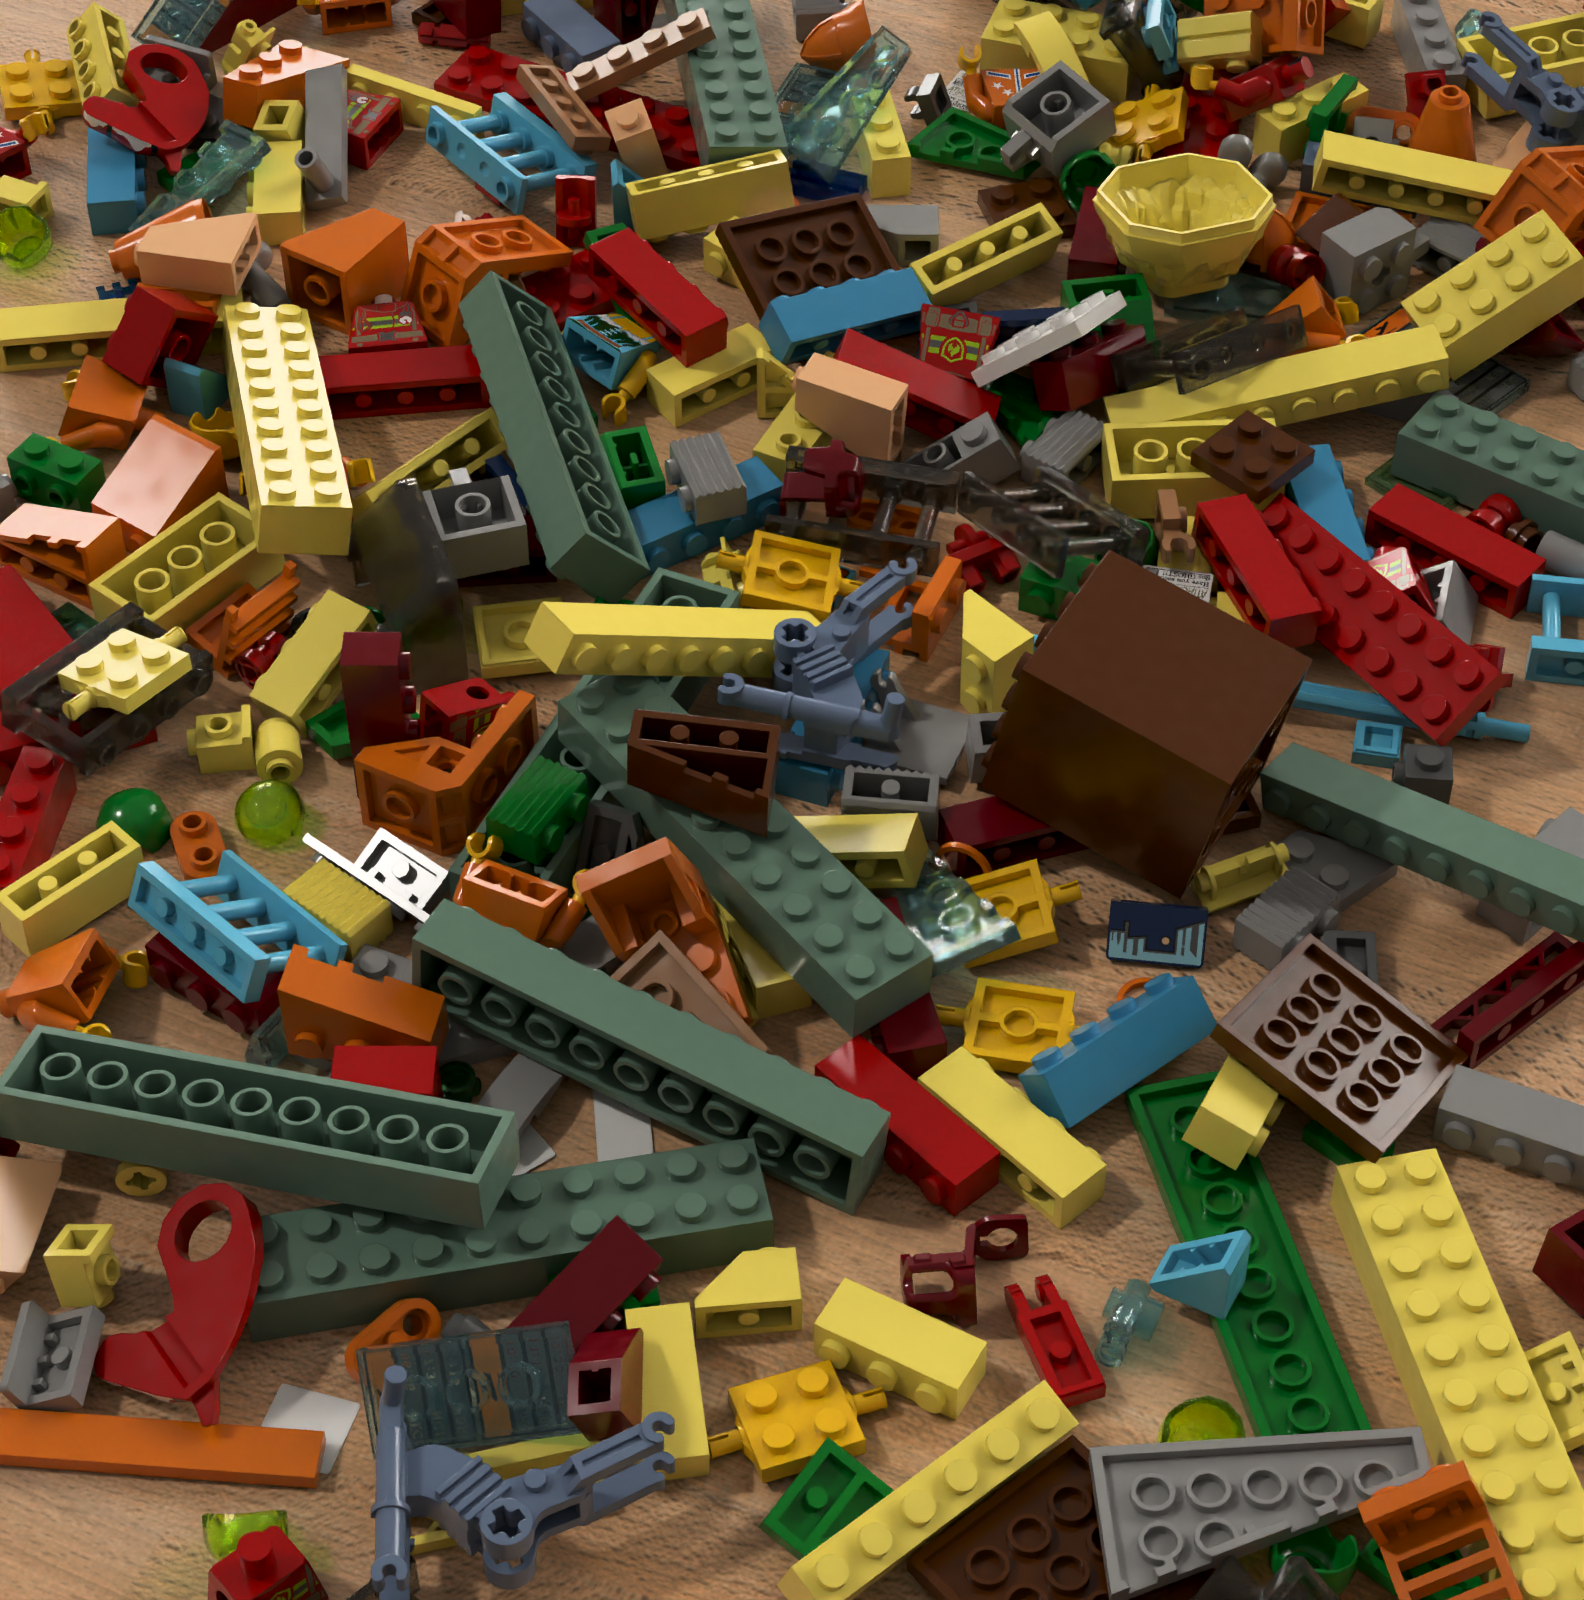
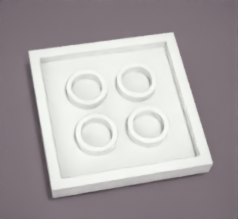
M1120 290L1107 297L1103 291H1099L1082 300L1077 306L1071 309L1065 308L1048 317L1043 323L1037 326L1031 325L1021 330L1009 340L998 345L996 349L981 356L984 364L971 372L978 388L1090 332L1127 306Z

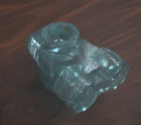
M1129 1279L1124 1291L1113 1287L1102 1313V1317L1107 1318L1103 1327L1104 1333L1095 1349L1097 1361L1106 1367L1116 1368L1122 1364L1127 1351L1126 1347L1132 1336L1150 1342L1165 1303L1149 1296L1151 1287L1144 1281Z

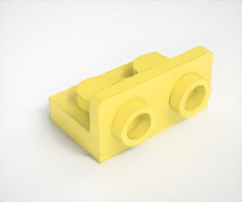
M1568 1331L1524 1352L1567 1452L1584 1445V1348L1580 1347L1571 1331Z

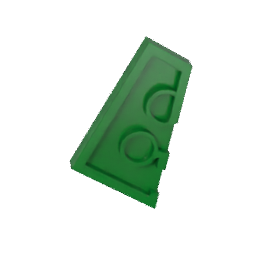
M955 107L949 108L907 142L911 157L1020 180L1027 178L1042 165L1037 160H1034L1012 172L1003 164L1000 154V148L1010 140L1007 131Z

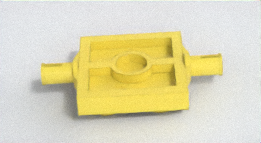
M175 626L160 638L155 639L147 638L124 628L109 635L106 640L87 653L77 657L74 662L57 673L60 687L77 694V696L62 705L65 716L75 721L82 714L96 707L111 708L126 715L133 712L192 670L189 653L176 649L187 642L186 633L180 627L177 628Z

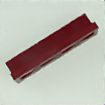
M1555 931L1430 1026L1469 1055L1462 1066L1471 1069L1476 1068L1584 985V943L1577 941L1573 944ZM1556 951L1560 954L1545 965L1544 959L1552 952ZM1515 980H1525L1512 990V983ZM1483 1004H1493L1479 1015V1007ZM1450 1029H1460L1457 1043L1445 1035Z

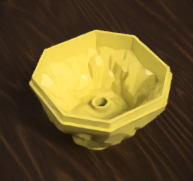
M1183 153L1117 166L1097 189V195L1092 199L1095 210L1106 228V237L1114 246L1119 262L1133 269L1135 273H1143L1146 285L1152 292L1167 298H1177L1225 287L1229 282V276L1238 273L1255 243L1263 237L1266 226L1276 208V204L1273 202V195L1240 162L1193 153Z

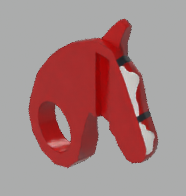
M140 44L129 51L122 76L128 89L140 100L138 106L127 107L122 102L90 96L83 102L81 115L85 124L91 129L114 139L136 154L159 158L165 164L171 176H178L181 167L182 150L199 135L204 126L209 108V89L195 61L180 50L162 44ZM151 67L164 69L173 73L181 82L171 84L160 82L147 75L143 69Z
M226 1183L201 1184L180 1197L163 1219L157 1247L168 1277L174 1305L172 1313L165 1316L167 1322L152 1331H141L135 1334L119 1333L108 1336L102 1342L94 1360L97 1377L111 1385L132 1390L167 1403H193L203 1427H210L219 1422V1376L238 1344L250 1315L257 1293L264 1256L262 1219L256 1204ZM223 1210L229 1211L232 1217V1226L226 1243L210 1258L197 1262L191 1261L188 1255L189 1241L196 1227L212 1213Z

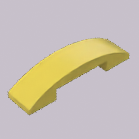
M1050 11L1014 23V29L1028 58H1033L1040 75L1061 60L1090 84L1069 38Z

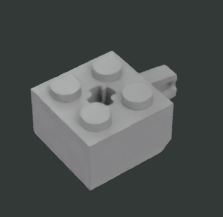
M1060 60L1007 100L1002 114L1010 140L1000 148V154L1003 164L1012 172L1031 161L1037 160L1053 175L1058 177L1062 172L1064 164L1074 154L1087 149L1094 150L1117 132L1111 101Z
M1375 207L1322 232L1319 257L1322 258L1325 264V275L1320 285L1333 300L1341 296L1350 297L1358 305L1359 316L1368 313L1372 309L1407 293L1411 263L1428 252L1430 238L1423 235L1420 230L1391 208Z
M466 467L449 470V477L451 479L449 487L422 491L420 493L424 526L442 582L530 565L527 525L509 475L472 482Z

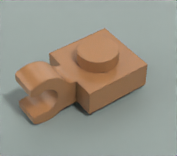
M1175 489L1157 490L1154 523L1161 560L1164 564H1170L1171 552L1180 551L1186 555L1188 563H1193L1196 542L1192 536L1186 534V507L1178 506Z

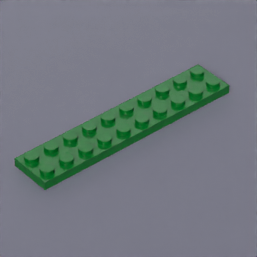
M1219 1071L1132 1087L1126 1090V1107L1179 1243L1244 1229L1252 1237L1245 1282L1226 1318L1222 1320L1208 1313L1207 1315L1255 1437L1372 1430L1258 1154L1256 1157H1253L1246 1153L1235 1171L1181 1140Z

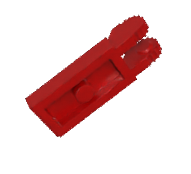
M1046 1274L1035 1278V1292L1042 1307L1032 1310L1017 1283L1005 1286L1004 1295L1008 1309L1040 1381L1046 1380L1067 1408L1105 1397V1380L1067 1301L1061 1300L1050 1276Z

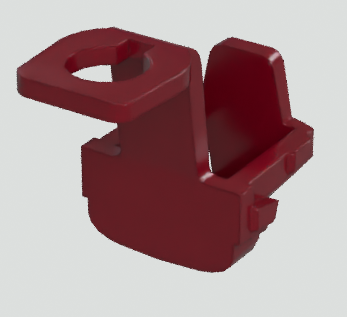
M832 439L830 447L806 449L803 461L804 472H787L784 474L779 505L781 525L788 526L792 502H825L826 517L845 519V517H854L859 512L865 484L864 466L858 456L846 452L845 443L842 440Z
M1024 1214L989 1215L977 1220L966 1229L965 1249L963 1252L915 1254L913 1257H910V1254H901L900 1280L903 1303L929 1316L948 1315L958 1326L977 1325L976 1255L985 1260L1025 1257L1029 1252L1027 1217ZM999 1228H1008L1017 1234L1016 1239L1005 1246H995L988 1240L980 1241V1237L988 1236L992 1231ZM944 1271L953 1280V1288L948 1292L914 1294L912 1273Z

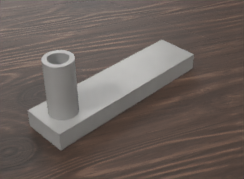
M342 63L305 70V148L296 154L295 164L305 177V204L310 211L348 204L347 70Z

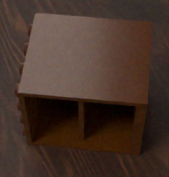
M1109 549L1098 565L1091 562L1087 566L1078 583L1079 592L1074 594L1070 591L1065 596L1056 614V617L1059 618L1057 622L1053 624L1048 621L1043 626L1034 644V647L1037 648L1033 654L1025 652L1019 659L1012 673V678L1018 681L1014 682L1001 705L1007 712L1001 715L991 734V737L997 741L991 744L981 763V766L987 768L981 788L1181 899L1193 881L1194 875L1199 872L1230 821L1260 778V772L1268 761L1313 659Z

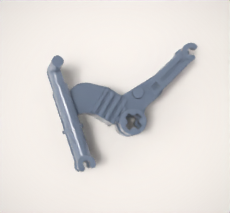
M1490 11L1482 12L1478 21V25L1483 26L1480 34L1517 66V69L1509 84L1487 65L1480 55L1466 52L1461 62V66L1466 67L1463 75L1470 78L1505 111L1516 110L1529 121L1531 130L1526 139V147L1530 152L1540 147L1584 145V88L1582 86L1576 89L1570 87L1563 82L1562 75L1555 72L1549 73L1543 69L1540 56L1505 26L1499 15Z
M908 558L906 569L899 568L898 562L895 560L890 561L887 567L845 597L840 607L816 627L809 621L801 618H789L779 622L774 629L773 652L776 657L773 663L772 686L774 690L745 684L741 676L734 673L723 674V685L718 687V703L724 706H735L781 716L782 720L790 718L804 721V737L795 735L793 731L780 733L779 756L781 759L788 760V758L840 770H845L850 764L854 768L861 765L864 769L871 766L873 770L877 767H880L883 771L888 767L892 771L896 770L898 757L895 754L861 747L862 744L850 741L855 736L885 743L898 739L900 736L899 721L905 697L898 692L887 694L882 714L862 710L863 697L853 673V666L857 661H863L899 631L909 629L912 626L914 606L909 602L904 603L903 613H897L893 605H888L885 610L871 620L870 613L903 587L911 585L916 581L918 567L916 560Z
M398 1365L388 1367L384 1373L382 1395L379 1402V1433L376 1437L375 1504L371 1507V1518H375V1562L371 1567L373 1588L376 1592H379V1600H410V1552L414 1550L415 1539H410V1517H429L439 1522V1527L443 1531H447L449 1537L455 1539L462 1549H466V1553L470 1557L480 1552L483 1555L485 1575L494 1586L506 1590L521 1588L535 1575L537 1550L544 1540L573 1527L586 1526L655 1491H663L665 1489V1476L662 1472H657L656 1470H663L669 1474L674 1473L675 1458L670 1453L663 1451L664 1436L662 1433H656V1431H663L668 1435L673 1434L675 1431L674 1418L666 1412H652L643 1419L642 1423L570 1456L564 1464L542 1470L533 1468L524 1475L502 1480V1477L497 1472L494 1473L487 1463H483V1459L479 1455L473 1459L452 1448L436 1444L425 1445L415 1449L407 1434V1426L404 1422V1395L407 1372ZM640 1460H643V1461H641V1462H639V1463H637V1464H635V1465H633V1466H630V1465H632V1464H634V1463H636V1462H638V1461H640ZM520 1558L521 1564L512 1568L506 1561Z

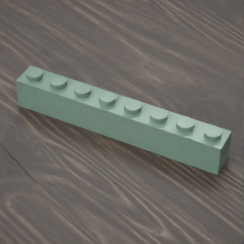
M1294 742L1260 772L1263 809L1584 943V859Z

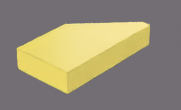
M757 349L758 418H777L796 392L791 389L795 373L764 349Z

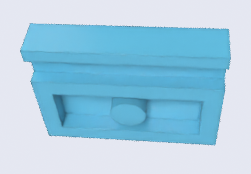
M1148 0L1147 6L1143 8L1146 23L1145 26L1141 27L1144 43L1148 49L1153 48L1158 61L1164 60V75L1179 71L1180 65L1177 62V16L1170 0Z

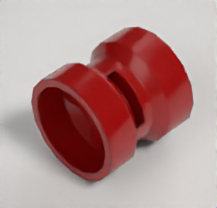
M1284 244L1279 246L1271 255L1268 263V273L1276 283L1289 286L1295 291L1312 276L1321 284L1325 275V264L1322 258L1316 254L1306 252L1293 244Z
M1498 493L1489 495L1479 505L1478 509L1473 510L1465 517L1502 537L1513 523L1522 521L1521 511L1517 504L1511 498Z
M275 631L268 632L258 640L255 649L249 648L236 657L235 668L240 678L250 689H254L257 679L267 672L279 656L283 644L287 641L280 633Z

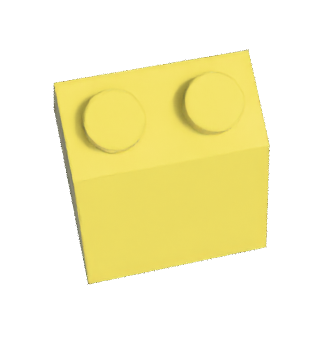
M971 589L963 594L960 704L970 714L1007 712V710L1001 707L1002 702L1013 683L1018 681L1012 678V673L1025 652L1033 654L1034 635Z

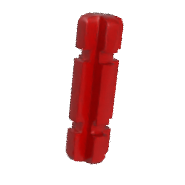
M422 22L418 29L419 43L425 45H434L435 42H438L439 46L468 49L469 45L475 44L489 49L491 34L466 38L454 25L440 24V27H437L436 23Z

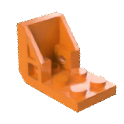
M1204 0V16L1252 10L1262 20L1263 24L1262 57H1280L1287 53H1290L1293 57L1322 56L1324 54L1326 0Z
M1584 145L1540 147L1533 150L1518 163L1473 227L1492 243L1543 209L1575 246L1584 238Z
M524 215L431 224L415 240L400 302L410 301L414 303L426 336L438 346L465 345L470 337L463 327L464 320L458 304L490 270L508 281L509 274L520 275L522 272L535 270L548 272L552 268L568 267L571 264L574 252Z
M519 689L507 705L503 704L498 709L494 721L484 733L478 734L474 738L470 749L439 736L364 747L354 759L363 825L375 830H379L382 827L398 839L442 857L460 853L466 845L468 836L479 827L539 740L535 695ZM444 769H452V772H451V773H448V772L443 771V770H444Z
M666 836L575 876L580 894L613 953L623 963L661 929L748 1025L754 1022L711 893L698 868Z

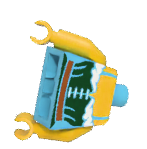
M620 314L567 317L561 335L572 364L608 389L619 390L618 393H610L603 397L601 410L603 419H606L609 413L615 411V426H622L628 417L626 402L629 399L634 400L647 383L646 369L657 364L656 353L659 351L661 344L645 329Z

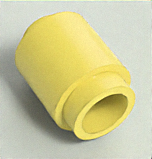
M270 718L262 722L253 738L258 776L264 782L272 785H283L295 781L303 771L299 732L288 720L283 718Z

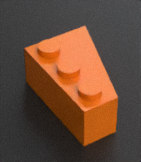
M283 40L278 45L266 52L260 53L256 58L240 65L239 68L223 76V120L253 129L264 100H299L303 108H305V70L341 63L347 69L350 66V59L303 47L299 41Z
M24 503L0 524V567L11 564L21 577L92 611L93 606L88 584L127 557L119 517Z
M293 944L277 988L288 1054L299 1055L308 1059L321 1058L333 1060L334 1045L437 1046L438 1058L440 1059L449 1030L446 997L444 995L386 975L383 982L353 973L354 964L339 959L336 967L307 957L308 948Z

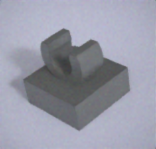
M941 73L927 74L921 86L910 87L904 96L905 102H918L919 105L913 107L910 116L913 119L924 118L926 126L930 125L952 106Z

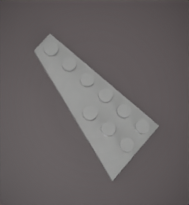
M1421 1427L1090 1447L1088 1460L1109 1600H1128L1359 1513L1357 1504L1370 1499L1376 1491L1388 1486L1404 1485L1423 1477L1430 1469Z

